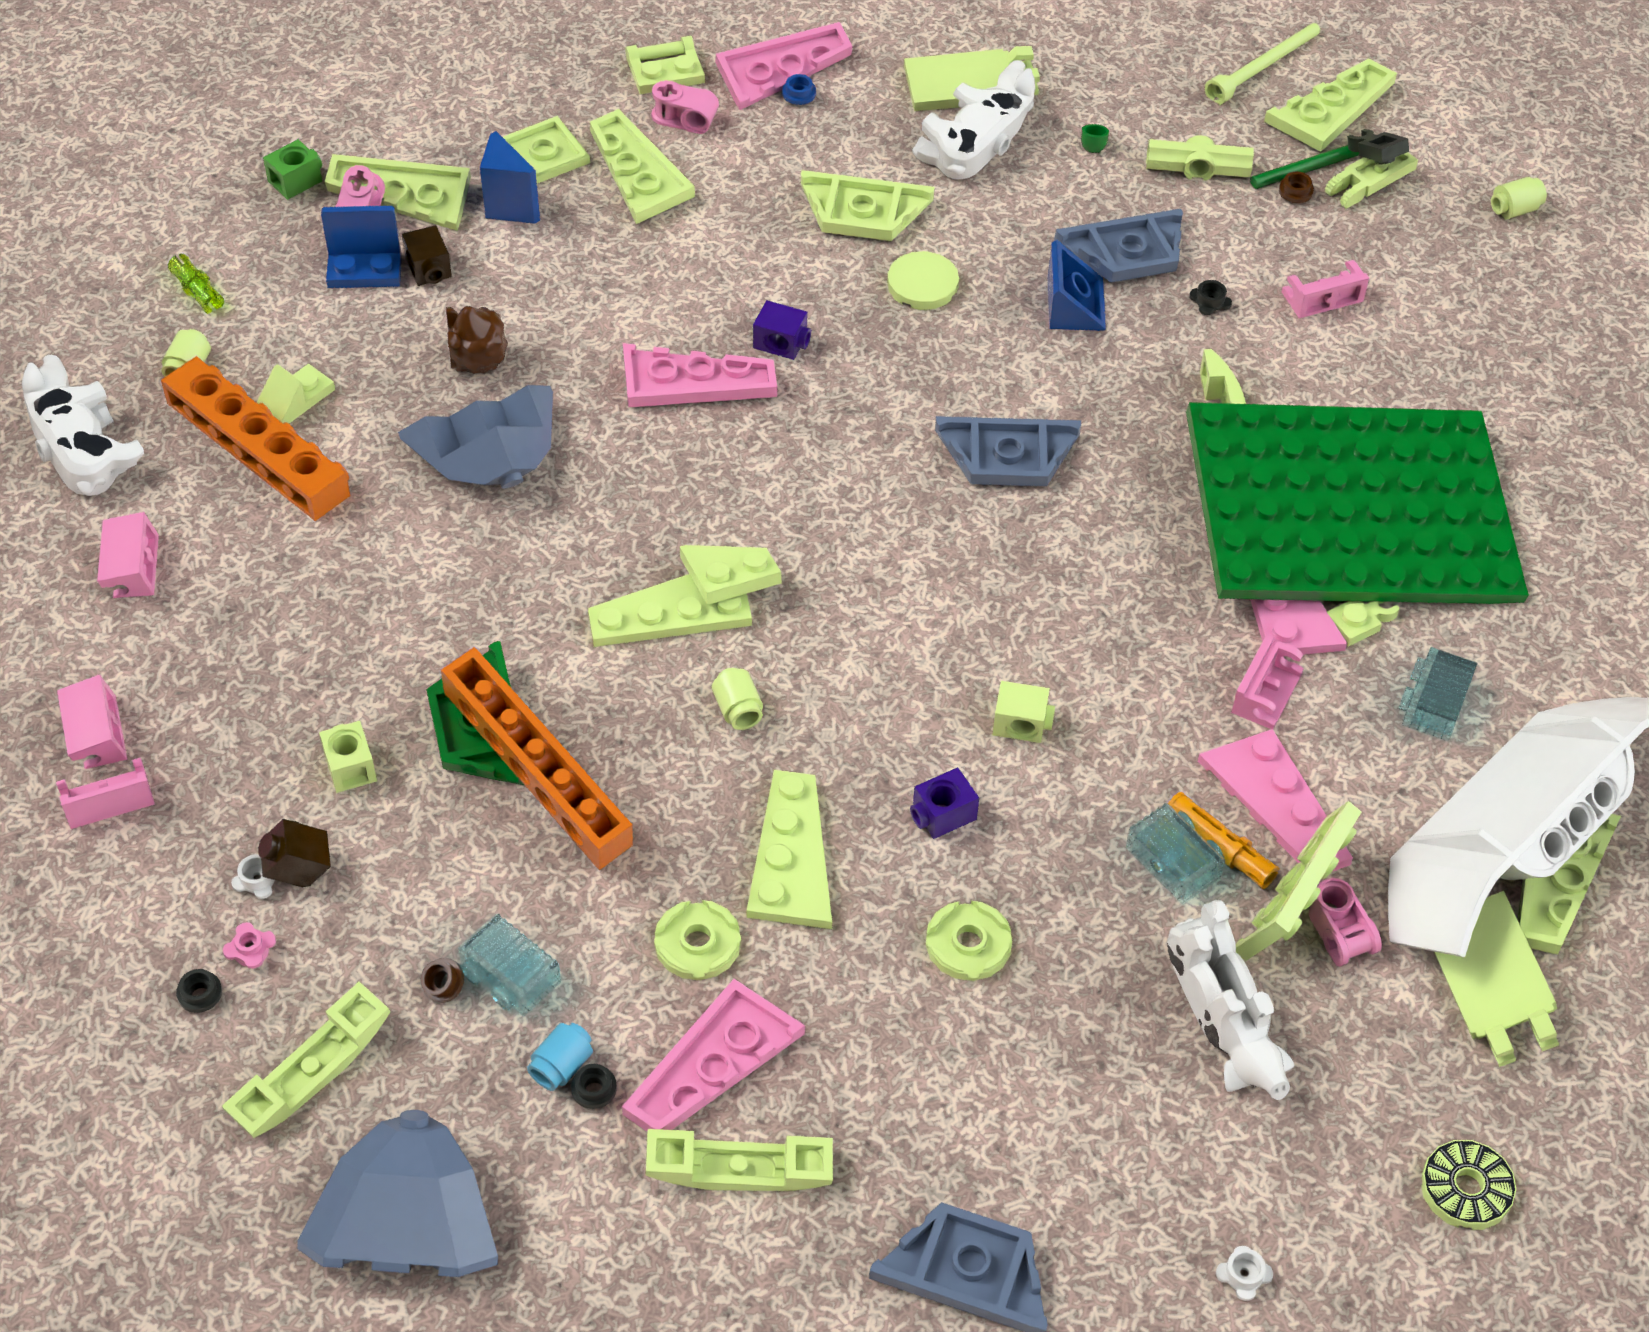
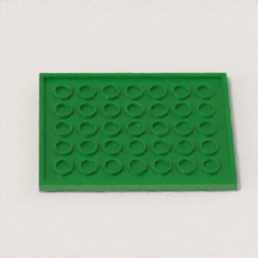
M1189 402L1186 417L1218 599L1502 604L1525 603L1529 594L1482 411Z

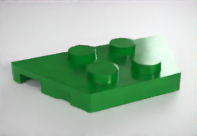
M493 642L488 646L489 651L483 657L511 687L501 642ZM442 678L426 689L443 769L524 785L445 695Z

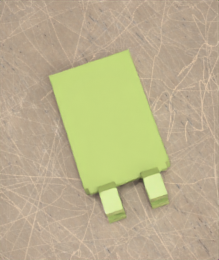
M1015 46L1010 52L1003 51V49L905 58L904 69L914 111L960 108L958 106L959 100L953 96V93L961 83L977 89L997 86L999 75L1015 60H1024L1022 62L1026 65L1025 69L1030 68L1035 79L1034 95H1039L1037 82H1040L1038 68H1033L1031 60H1034L1032 46Z
M1502 891L1488 896L1473 929L1465 958L1434 952L1472 1039L1486 1037L1500 1067L1516 1061L1514 1049L1505 1029L1526 1021L1529 1022L1542 1052L1559 1046L1556 1030L1548 1013L1554 1012L1557 1009V1004L1505 892Z

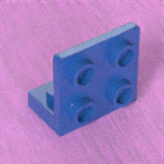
M394 206L323 207L321 209V218L328 250L327 288L400 287L402 252Z

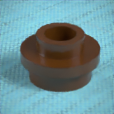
M1295 171L1288 173L1279 185L1281 197L1292 203L1307 202L1314 193L1312 179L1303 172Z
M439 958L431 961L424 967L421 973V986L426 996L431 1000L439 1003L449 1002L456 998L462 990L464 984L463 969L459 963L449 958ZM448 974L444 987H441L443 977Z

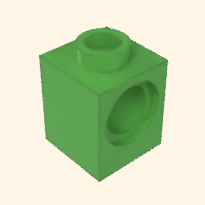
M299 139L263 157L268 182L287 200L322 182L320 171L322 161L320 156L314 149L307 148Z

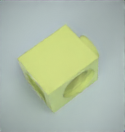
M1001 681L992 735L1041 743L1043 729L1052 730L1055 706L1047 705L1050 688Z
M360 721L340 724L319 732L336 793L377 782L373 759Z

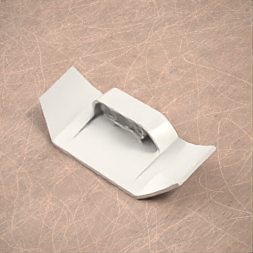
M1622 697L1568 704L1538 712L1390 858L1388 881L1390 942L1465 958L1482 906L1499 878L1518 880L1554 875L1629 797L1635 773L1630 744L1649 727V698Z

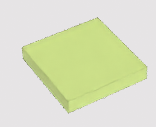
M558 116L503 136L536 170L537 184L590 163L589 154Z

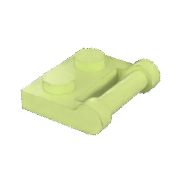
M691 35L681 37L680 41L641 48H637L636 45L625 47L626 58L639 94L651 93L653 86L660 81H673L685 86L705 83V74L695 51ZM680 55V56H678V57L667 58V59H661V60H656V61H647V62L641 63V61H646V60H651V59H657V58H663V57H669V56Z

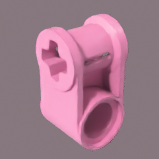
M660 81L652 88L655 107L652 109L651 117L654 122L698 134L708 131L719 107V101L715 94L706 89L689 87L673 81Z
M363 165L350 167L343 177L341 191L335 207L381 206L385 193L384 181L379 175Z
M1328 878L1320 882L1318 888L1321 889V892L1309 907V917L1324 941L1325 948L1335 965L1339 967L1344 966L1349 962L1350 958L1366 952L1372 955L1379 953L1382 947L1379 931L1372 919L1368 917L1353 888L1347 882L1338 878ZM1325 903H1332L1337 908L1329 907Z

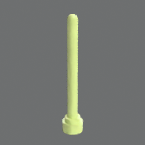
M1312 23L1229 76L1220 74L1210 79L1205 84L1206 96L1219 105L1225 103L1233 97L1237 86L1316 37L1320 33V26Z

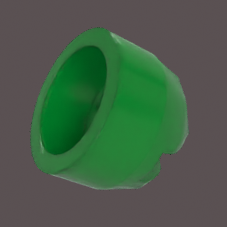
M1099 124L1083 126L1081 132L1082 147L1090 153H1099L1104 150L1109 138L1108 128Z

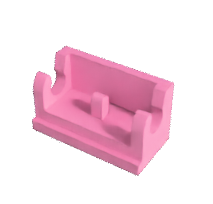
M1354 260L1345 262L1350 273L1347 270L1342 271L1338 276L1319 279L1304 285L1296 275L1288 276L1287 281L1292 288L1289 285L1284 286L1281 292L1298 318H1303L1363 302L1369 282L1368 275L1363 273Z
M145 512L103 520L97 582L101 588L114 587L116 585L127 587L114 590L113 598L154 595L159 534Z
M1267 634L1236 691L1231 713L1269 729H1274L1304 670L1302 666L1286 660L1283 656L1300 661L1303 653L1293 646L1275 640V636Z
M101 675L57 690L67 754L70 759L75 761L90 755H98L95 758L84 761L85 769L127 760L116 695Z
M141 757L132 760L135 771L73 789H68L65 779L56 782L61 795L59 796L61 805L71 829L155 805Z

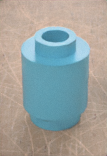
M559 1023L531 1055L532 1062L527 1066L528 1073L539 1085L547 1090L554 1091L559 1085L565 1086L593 1054V1049L590 1045L592 1041L590 1035L578 1024L571 1023L567 1025Z

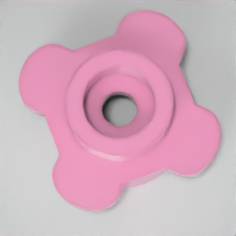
M242 923L236 927L237 934L233 940L224 945L223 953L228 960L235 959L239 964L254 969L263 964V961L268 956L269 948L276 944V938L271 931L262 932L254 929L251 923ZM248 943L254 944L251 947H245Z

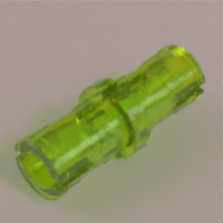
M179 254V258L184 264L179 261L176 255L169 260L168 270L180 281L183 292L187 296L192 295L205 313L213 312L208 305L209 302L216 310L223 307V296L210 284L209 276L203 270H198L187 255Z

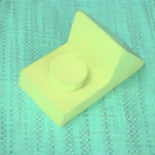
M276 364L258 398L257 404L263 403L266 405L272 415L282 423H291L335 390L334 381L310 364H307L293 375Z

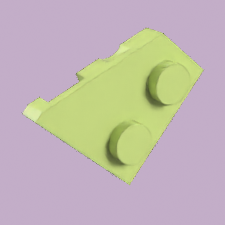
M680 546V559L707 605L782 584L781 570L767 548Z

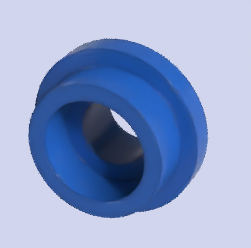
M795 74L786 80L782 88V95L791 104L804 105L814 100L816 87L810 77L803 74Z

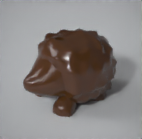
M465 306L459 313L452 307H446L451 369H456L457 372L467 371L472 374H486L491 369L496 370L498 364L504 360L508 346L504 334V323L501 320L500 314L486 307L477 309L472 306Z

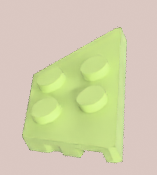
M801 171V186L818 225L824 233L892 241L934 199L935 187Z

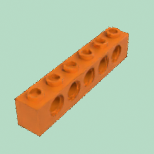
M196 356L161 379L165 398L169 406L314 521H317L351 496L348 485V472L339 462L329 460L322 454L315 443L306 442L289 423H282L275 418L266 405L263 403L257 404L248 397L240 385H233L225 379L220 370L214 365L209 366Z
M475 647L441 669L445 695L598 870H601L633 846V824Z

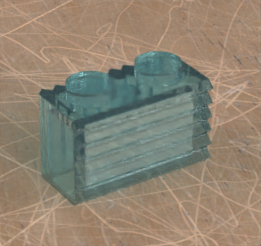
M1430 647L1426 659L1418 657L1410 680L1417 682L1415 688L1406 687L1398 708L1406 712L1402 726L1449 742L1478 662L1434 647Z
M1164 803L1162 807H1158L1155 812L1152 811L1149 816H1145L1143 820H1139L1129 829L1126 849L1182 905L1221 879L1225 859L1220 847L1212 840L1205 841L1195 831L1194 824L1189 816L1182 811L1177 813L1168 803Z
M499 913L492 916L458 947L461 961L460 966L463 969L464 976L474 985H478L480 982L491 989L493 999L501 1008L506 1011L514 1008L523 1017L561 983L559 963L556 959H552L549 954H546L531 939L520 933L518 928H514Z

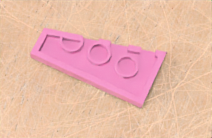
M838 22L717 53L715 63L739 110L781 91L786 80L792 75L803 74L809 77L850 56L852 44L841 23Z

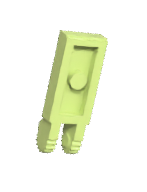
M1409 152L1395 157V161L1388 164H1376L1374 160L1363 157L1345 167L1344 171L1331 178L1326 184L1325 192L1332 197L1346 189L1349 184L1352 185L1351 189L1349 188L1343 193L1340 204L1347 209L1360 202L1364 196L1368 197L1416 170L1418 159Z

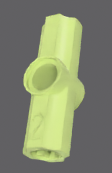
M1203 135L1193 136L1186 142L1150 139L1147 148L1146 169L1184 172L1188 179L1198 177L1203 178V180H1209L1214 174L1251 177L1254 148L1215 145L1212 139Z

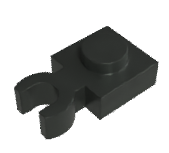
M1363 129L1361 130V136H1347L1348 149L1350 151L1359 152V156L1374 160L1376 164L1391 163L1395 161V157L1409 152L1408 138L1388 132L1376 135L1372 130Z

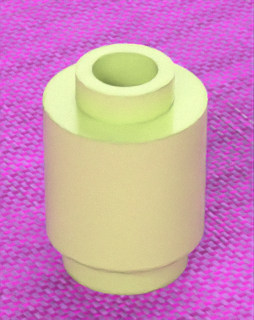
M1524 177L1495 187L1491 197L1492 209L1496 214H1501L1505 220L1536 211L1540 205L1546 202L1547 192L1545 185L1539 178Z
M194 329L178 331L162 359L163 367L161 371L163 376L166 377L196 356L205 362L211 351V346L205 335Z
M728 668L720 672L712 683V691L725 721L737 730L749 729L758 724L763 716V703L749 672L745 669Z

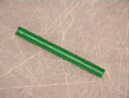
M1348 145L1251 176L1250 183L1255 189H1259L1282 181L1290 172L1307 173L1359 156V152L1350 151Z

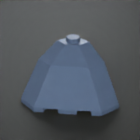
M527 385L501 401H475L450 417L425 416L398 433L404 443L448 480L480 485H501L502 489L511 488L524 481L522 476L535 470L551 448L553 391L551 386Z
M407 1110L402 1112L400 1117L381 1121L340 1158L297 1240V1249L323 1267L343 1268L344 1264L358 1260L371 1261L372 1271L410 1273L411 1265L433 1266L439 1270L438 1276L460 1277L498 1265L497 1250L474 1170L447 1126L429 1117L428 1113L421 1110Z

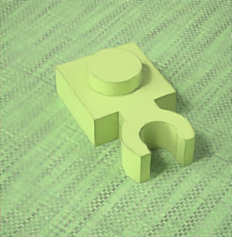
M1348 601L1327 611V614L1346 640L1347 646H1350L1379 632L1382 626L1381 622L1394 620L1398 616L1400 608L1398 605L1389 609L1380 607L1379 604L1384 602L1364 604L1362 601Z

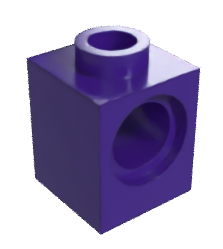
M766 300L753 323V348L794 360L800 348L805 350L811 339L812 330L807 327L808 312Z
M957 767L914 786L913 805L910 806L911 816L918 828H926L931 837L935 839L977 820L979 796Z

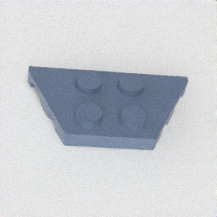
M1175 209L1056 229L1054 241H1060L1095 272L1111 283L1175 272L1179 263L1180 228L1183 211Z
M936 416L935 422L936 433L969 483L981 485L1048 486L1079 437L1081 430V420Z
M941 1202L925 1217L922 1225L912 1228L899 1240V1245L882 1261L877 1259L870 1268L869 1279L1023 1332L1047 1331V1317L1044 1316L1040 1294V1278L1034 1261L1035 1250L1032 1234L1029 1231Z

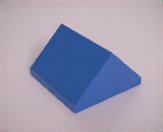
M497 131L491 133L480 165L485 218L533 224L539 222L540 212L536 170Z
M1055 240L1051 243L1047 277L1049 329L1106 330L1103 277L1060 241Z

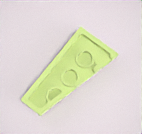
M1367 59L1338 74L1335 81L1326 84L1322 82L1314 86L1312 93L1304 97L1297 95L1289 99L1285 107L1281 109L1273 107L1266 111L1264 122L1321 152L1395 83L1397 73L1371 59Z
M620 109L590 121L591 134L636 224L695 197V186Z
M332 154L325 179L327 191L340 194L346 171L355 165H363L379 175L384 181L385 193L381 206H394L396 213L458 231L471 180L470 168Z
M690 574L588 608L594 647L752 626V615L747 594L707 605Z
M774 770L746 910L747 918L832 929V915L815 775Z
M1346 802L1324 819L1297 857L1300 862L1282 878L1275 888L1279 894L1271 900L1266 908L1260 909L1251 922L1257 927V930L1246 938L1238 940L1236 943V953L1242 959L1247 961L1280 938L1287 941L1300 928L1302 920L1299 918L1302 910H1306L1317 899L1321 892L1317 885L1321 879H1325L1335 869L1339 862V859L1335 857L1337 852L1346 847L1357 832L1353 826L1361 811L1351 802Z
M1611 814L1554 875L1523 879L1518 922L1531 949L1558 955L1621 818L1620 815Z

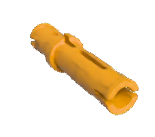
M1183 792L1177 793L1169 801L1165 813L1224 858L1223 862L1231 869L1236 867L1261 889L1267 888L1275 880L1280 868L1252 847V842L1245 836L1240 838Z

